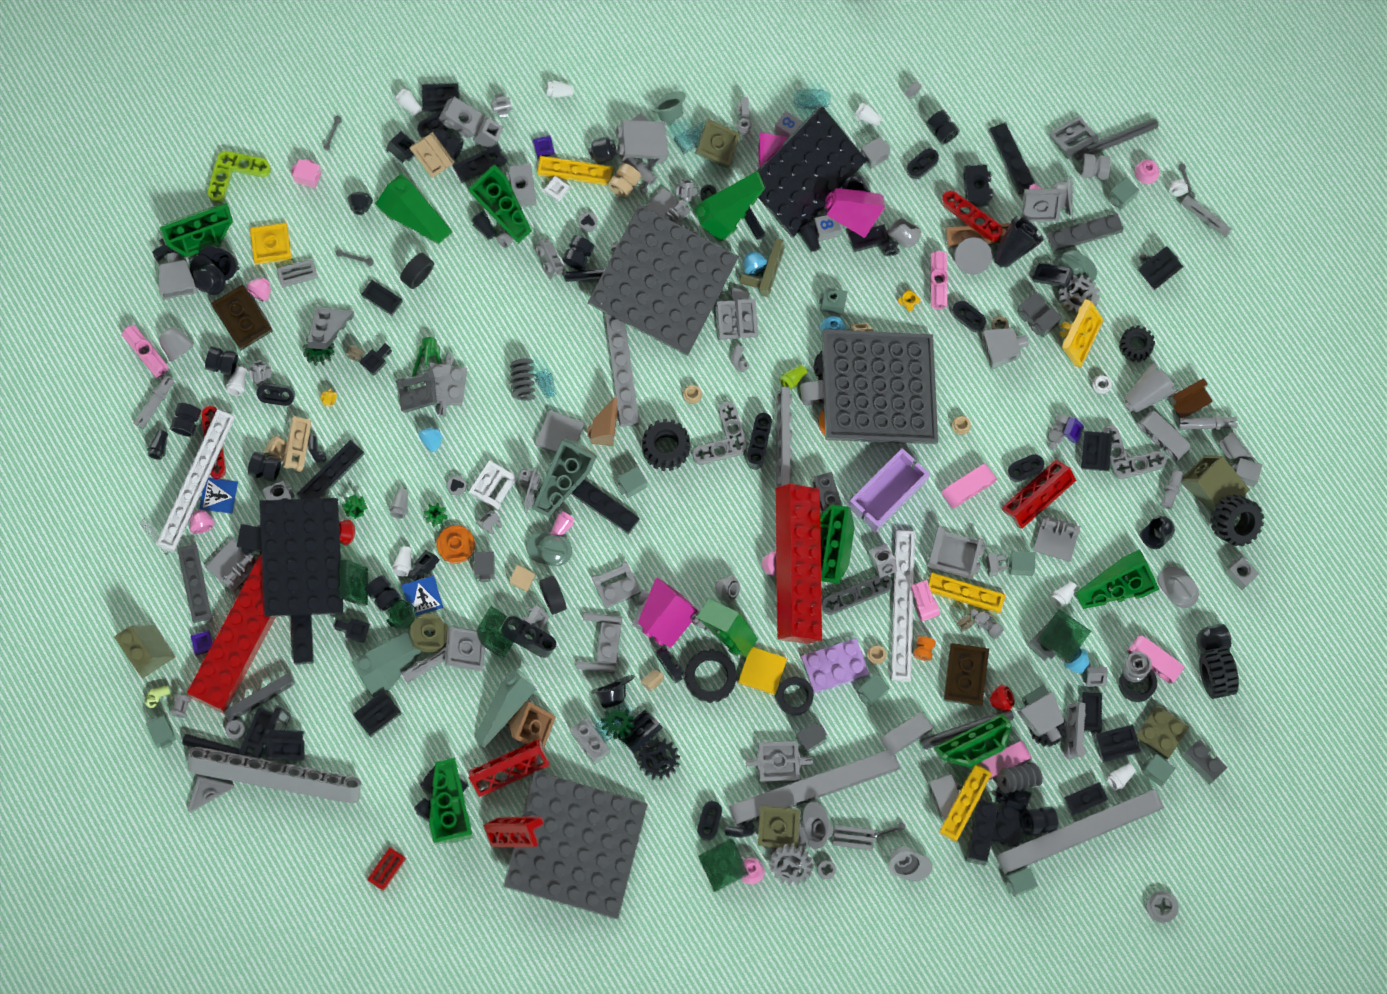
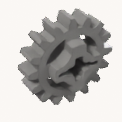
M1073 275L1068 288L1061 287L1062 289L1059 290L1058 294L1061 295L1059 302H1064L1062 308L1068 307V313L1073 310L1075 315H1077L1080 306L1089 297H1091L1090 301L1096 307L1097 301L1100 298L1097 295L1099 288H1094L1096 282L1090 283V277L1085 280L1083 275L1078 279L1076 275ZM1072 286V290L1067 293V290Z
M784 844L783 849L777 847L776 852H773L769 864L772 866L770 871L776 872L775 878L781 877V883L786 880L788 885H791L792 882L799 885L800 880L806 882L807 877L810 878L814 866L812 864L813 858L808 857V851H802V846L797 849L795 844H792L790 848L787 844Z

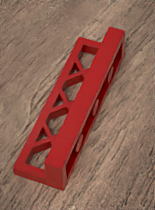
M1055 460L1001 509L1013 518L1017 527L1023 529L1077 480L1070 467ZM1057 467L1060 468L1058 472L1052 473ZM1041 481H1046L1043 485H1038ZM1028 493H1033L1031 496L1024 498ZM1019 505L1014 511L1010 510L1013 506Z
M537 739L469 770L468 778L478 797L533 774L534 771L550 766V762L543 751L544 745L541 739ZM540 754L543 763L539 765L530 763L532 757ZM519 763L525 765L526 768L523 772L518 773L512 771L514 765ZM501 771L507 773L508 776L505 780L500 781L494 779L496 773ZM487 780L490 781L489 787L481 790L477 782Z
M497 817L484 824L483 827L491 847L534 848L538 846V842L533 830L544 825L542 817Z

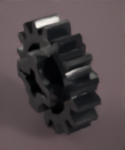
M656 737L654 743L649 740L648 746H642L644 752H638V755L642 757L638 759V763L643 764L640 767V771L646 770L645 776L647 777L651 774L652 780L656 776L659 777L660 781H662L663 776L669 779L670 772L676 773L674 767L680 766V763L676 761L680 759V755H675L678 752V748H672L673 742L667 744L666 738L659 742L658 737ZM655 747H658L657 750H655V751H653V752L650 751L651 749H653V748H655ZM666 749L671 753L672 758L667 756L665 753ZM661 755L662 760L660 763H657L655 758ZM646 760L651 762L653 766L652 769L649 768V766L646 763ZM663 767H669L664 771H660V769Z

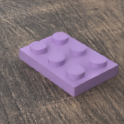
M857 638L801 656L814 694L869 676V671Z

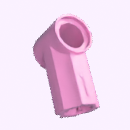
M927 580L911 585L920 621L940 616L938 604L932 597Z

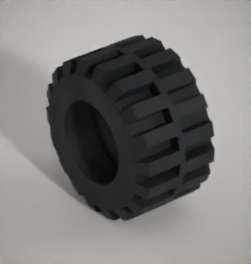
M663 419L661 423L657 420L654 426L650 424L648 430H645L642 439V452L644 458L647 459V463L649 465L653 464L655 469L660 467L661 471H665V468H669V471H672L675 466L679 468L681 463L686 462V457L689 456L690 437L687 435L686 428H682L681 423L675 424V420L672 419L671 422ZM668 437L673 439L678 446L670 453H663L657 450L655 443L660 438Z
M1233 494V496L1227 495L1226 499L1222 498L1220 503L1215 505L1216 509L1215 511L1212 510L1211 515H1213V518H1210V523H1213L1211 528L1215 531L1214 534L1234 546H1245V543L1249 545L1252 543V539L1256 540L1258 538L1257 534L1261 533V526H1264L1262 521L1264 514L1261 513L1263 510L1256 502L1241 495ZM1241 514L1238 524L1234 527L1236 517Z
M1220 647L1202 651L1199 658V668L1207 694L1211 699L1235 695L1239 688V677L1235 660L1227 647Z

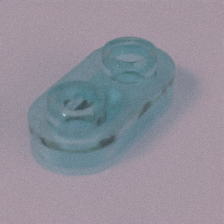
M800 89L794 94V104L800 109H817L818 106L827 108L830 105L831 96L826 90ZM822 99L824 100V102L820 103L818 102V100Z

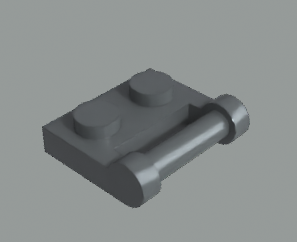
M1080 116L1049 133V138L1062 151L1066 159L1072 157L1075 152L1089 144H1095L1099 141L1097 134ZM1085 135L1088 136L1071 147L1067 146Z
M427 370L421 375L407 379L401 378L396 381L402 412L407 413L437 404L435 377L432 370ZM426 381V386L408 391V386Z

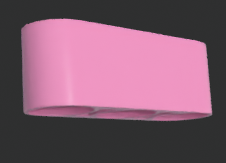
M985 463L949 485L941 494L950 507L954 509L992 485L997 478Z
M1138 635L1127 650L1129 655L1134 652L1147 654L1152 662L1151 669L1156 675L1170 684H1174L1185 669L1179 661L1142 635Z
M1020 741L977 765L992 772L989 779L991 780L998 776L1001 769L1024 764L1030 761L1032 757L1025 743Z

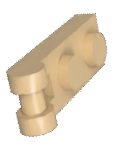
M296 416L291 418L285 457L282 463L283 468H294L295 471L302 472L311 420ZM292 456L298 457L297 461H293Z

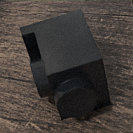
M400 131L389 141L385 151L392 153L402 163L406 160L410 162L415 157L410 149L415 142Z

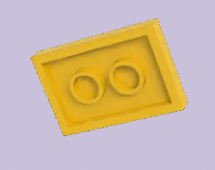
M1084 300L1072 324L1063 322L1060 327L1065 329V331L1060 330V336L1067 337L1063 341L1062 348L1074 366L1080 368L1104 321L1090 300Z

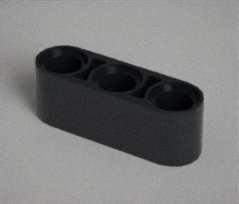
M759 413L755 418L747 454V465L753 470L760 469L764 464L772 426V418L768 413ZM764 420L768 425L760 426L758 422ZM761 438L764 440V443L757 444L754 440ZM752 456H758L760 458V461L753 462L750 458Z
M517 616L508 617L502 625L501 633L505 638L539 657H549L556 648V640L553 636ZM508 625H513L516 630L510 629ZM525 634H529L532 639L526 638ZM542 644H547L549 649L544 648Z

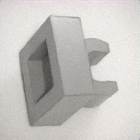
M491 510L476 522L481 529L486 530L492 535L494 534L492 525L496 524L497 527H502L498 521L500 517Z
M989 553L987 555L986 562L989 577L997 576L998 572L1006 571L1007 566L999 565V561H1005V556L996 557V553Z
M535 605L534 608L528 609L531 613L528 618L524 617L523 620L542 630L550 616L541 607Z
M1089 664L1086 674V686H1106L1107 667H1103L1102 664H1099V667H1092Z

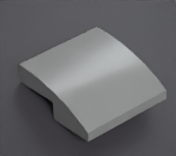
M755 299L715 302L718 340L758 337Z

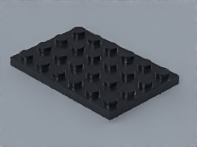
M818 106L756 171L759 172L765 187L758 199L790 237H795L800 232L799 228L805 226L826 205L825 199L830 192L833 193L836 188L841 189L845 179L853 176L867 160L823 106Z
M338 498L260 500L264 617L343 614Z

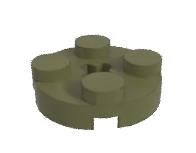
M430 613L420 615L413 621L409 630V637L413 647L428 653L441 650L447 642L448 626L438 615ZM427 629H430V631L434 633V635H431V637H427V635H425L424 632H426Z

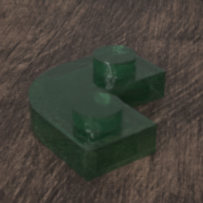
M490 606L478 625V639L486 649L504 659L514 642L505 638L499 632L507 616L493 606Z

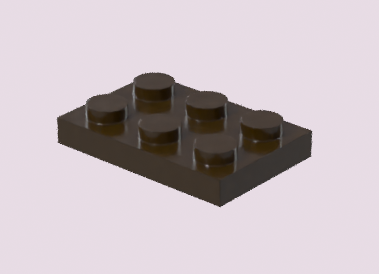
M243 284L210 303L240 351L273 332Z
M955 643L950 644L943 701L983 706L989 648Z

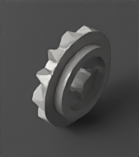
M1167 891L1153 893L1146 904L1147 913L1152 917V920L1160 923L1173 920L1179 910L1177 899ZM1163 900L1164 906L1170 909H1165L1161 915L1160 908L1155 906L1160 905Z

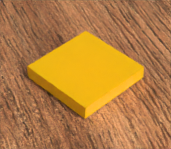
M287 223L250 228L255 265L292 260Z
M753 647L747 655L738 684L775 696L787 658Z

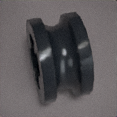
M709 184L703 186L700 191V198L702 201L709 198L706 195V191H710L711 196L716 194V188Z
M891 241L883 244L882 249L885 250L883 255L894 256L900 252V249L897 248L898 242Z

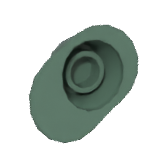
M676 91L665 95L653 109V112L658 114L660 120L666 122L668 126H671L676 119L683 115L682 103L686 98L685 92Z
M1065 250L1055 258L1054 266L1072 268L1074 271L1073 275H1076L1077 279L1081 275L1084 276L1085 280L1090 277V283L1096 279L1097 268L1095 264L1079 251Z
M539 532L533 534L526 544L529 557L538 563L561 566L566 564L572 556V546L562 536Z

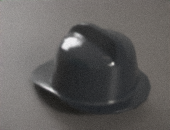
M206 246L198 254L208 257L222 271L226 281L230 280L236 271L240 270L237 258L232 253L216 246Z
M198 255L192 259L190 273L195 287L201 292H206L210 295L220 294L226 286V279L222 271L204 255Z
M628 675L590 692L597 694L602 708L606 709L621 704L626 696V684L633 680L635 676Z

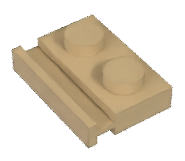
M433 132L410 147L431 178L454 164L453 159Z

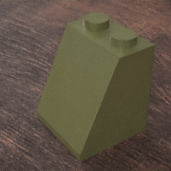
M1204 455L1183 476L1181 484L1211 512L1212 510L1215 511V505L1219 504L1222 498L1226 499L1227 495L1233 496V494L1246 497L1245 494L1250 490L1223 456Z
M155 625L129 626L114 636L142 679L175 658V655Z

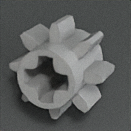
M504 94L495 95V100L491 101L494 114L499 113L500 118L508 116V111H512L510 98H505Z
M681 180L680 184H676L675 195H679V200L692 201L693 197H697L698 186H694V181Z
M263 361L252 363V367L248 371L249 380L254 379L255 384L267 383L268 378H271L272 375L271 366L266 367V362Z

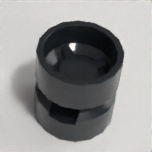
M945 110L938 111L926 122V126L930 131L936 133L935 137L941 145L953 140L960 132L958 126L954 122H950L951 117Z
M439 128L435 136L453 161H455L461 153L464 139L456 135L451 137L449 132Z
M574 235L569 243L570 249L565 251L562 261L567 266L582 271L588 262L587 257H590L594 244L586 238Z
M211 346L206 356L205 369L212 372L220 370L221 374L232 376L237 367L238 353L229 350L223 352L221 348Z
M178 403L175 410L177 417L172 419L170 430L179 435L193 437L197 427L194 422L198 421L201 409L191 404Z
M255 451L248 465V475L256 478L263 476L264 480L275 482L280 472L281 458L274 456L266 458L265 454Z
M385 575L375 578L365 587V592L371 599H375L374 604L381 612L391 608L401 598L395 588H390L391 583Z
M1048 806L1025 810L1021 816L1023 830L1029 836L1038 835L1040 832L1049 833L1056 831L1058 828V816L1055 809Z

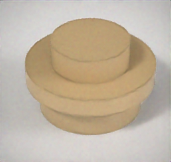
M696 385L687 386L683 392L684 400L690 404L698 403L702 398L701 389Z
M958 416L952 422L953 431L959 435L967 434L971 428L970 420L964 416Z
M880 645L871 646L867 652L868 660L873 664L883 663L887 656L885 648Z

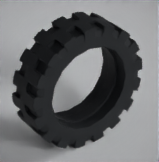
M709 649V651L702 650L689 660L685 669V682L692 696L702 702L712 703L727 698L734 690L737 671L734 662L724 652L715 651V649ZM705 661L718 662L724 666L727 672L726 683L717 691L703 690L695 681L694 674L696 668Z

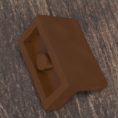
M1204 378L1171 396L1169 403L1179 418H1186L1212 403L1213 400L1205 390L1208 383Z

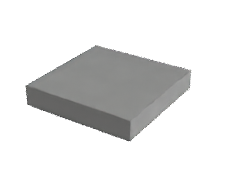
M1025 189L1021 217L1030 222L1059 221L1062 189Z
M549 410L535 446L557 453L563 439L570 438L578 442L585 423Z
M452 626L448 627L444 666L483 671L486 632Z

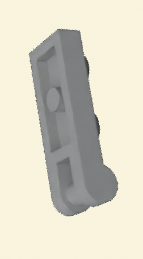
M1082 702L1067 705V727L1064 755L1067 759L1082 757L1086 753V749L1083 746L1086 713L1085 703Z

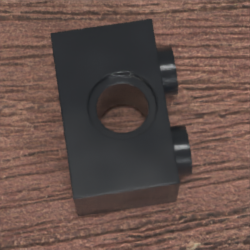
M966 165L963 171L965 199L975 207L988 206L990 200L993 199V190L989 188L991 171H988L987 165ZM974 184H981L983 187L977 188Z

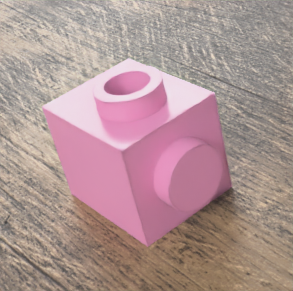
M299 159L297 165L294 164L291 171L295 183L315 189L322 173L320 165L315 164L309 159Z

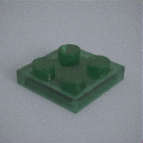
M347 559L340 560V598L359 606L368 605V594L365 592V587L368 585V568Z
M1059 609L1037 639V642L1067 663H1070L1091 633V630Z
M733 838L698 856L714 892H718L749 875Z

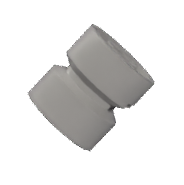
M1084 154L1081 177L1092 179L1096 176V179L1108 180L1111 157L1099 156V158H1096L1095 155Z
M1134 652L1128 656L1122 666L1123 676L1128 681L1140 682L1147 676L1152 663L1148 655L1143 652Z

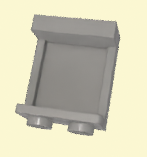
M622 120L619 126L616 127L615 134L619 142L617 154L620 155V161H625L626 158L655 159L656 163L663 164L667 159L668 148L665 122Z
M938 527L927 568L973 579L974 574H978L981 563H978V558L983 556L985 545H982L983 539L974 540L945 532V528Z

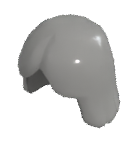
M904 218L896 220L887 230V233L899 245L905 248L914 246L921 237L920 227L910 224Z
M175 327L165 330L159 338L160 346L170 362L183 355L195 344L182 330Z

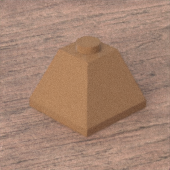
M613 398L593 419L592 426H588L587 437L591 438V444L614 446L618 413L617 398Z
M526 701L508 721L512 737L525 745L541 739L545 747L556 716Z

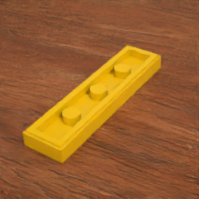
M540 156L537 175L552 178L556 176L559 179L608 186L613 174L612 166Z
M931 572L928 582L932 594L998 614L1001 613L1006 594Z
M977 764L973 766L938 832L939 834L957 842L992 772Z

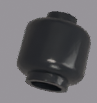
M608 137L592 141L591 148L589 149L591 159H595L599 164L613 160L615 154H617L614 140H610Z

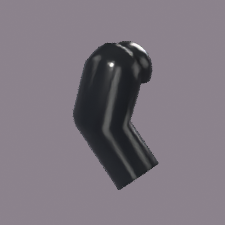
M309 436L308 450L314 461L317 463L325 462L326 453L324 451L319 452L317 437Z
M745 823L744 829L726 826L725 836L736 838L749 837L754 834L755 826L752 823Z

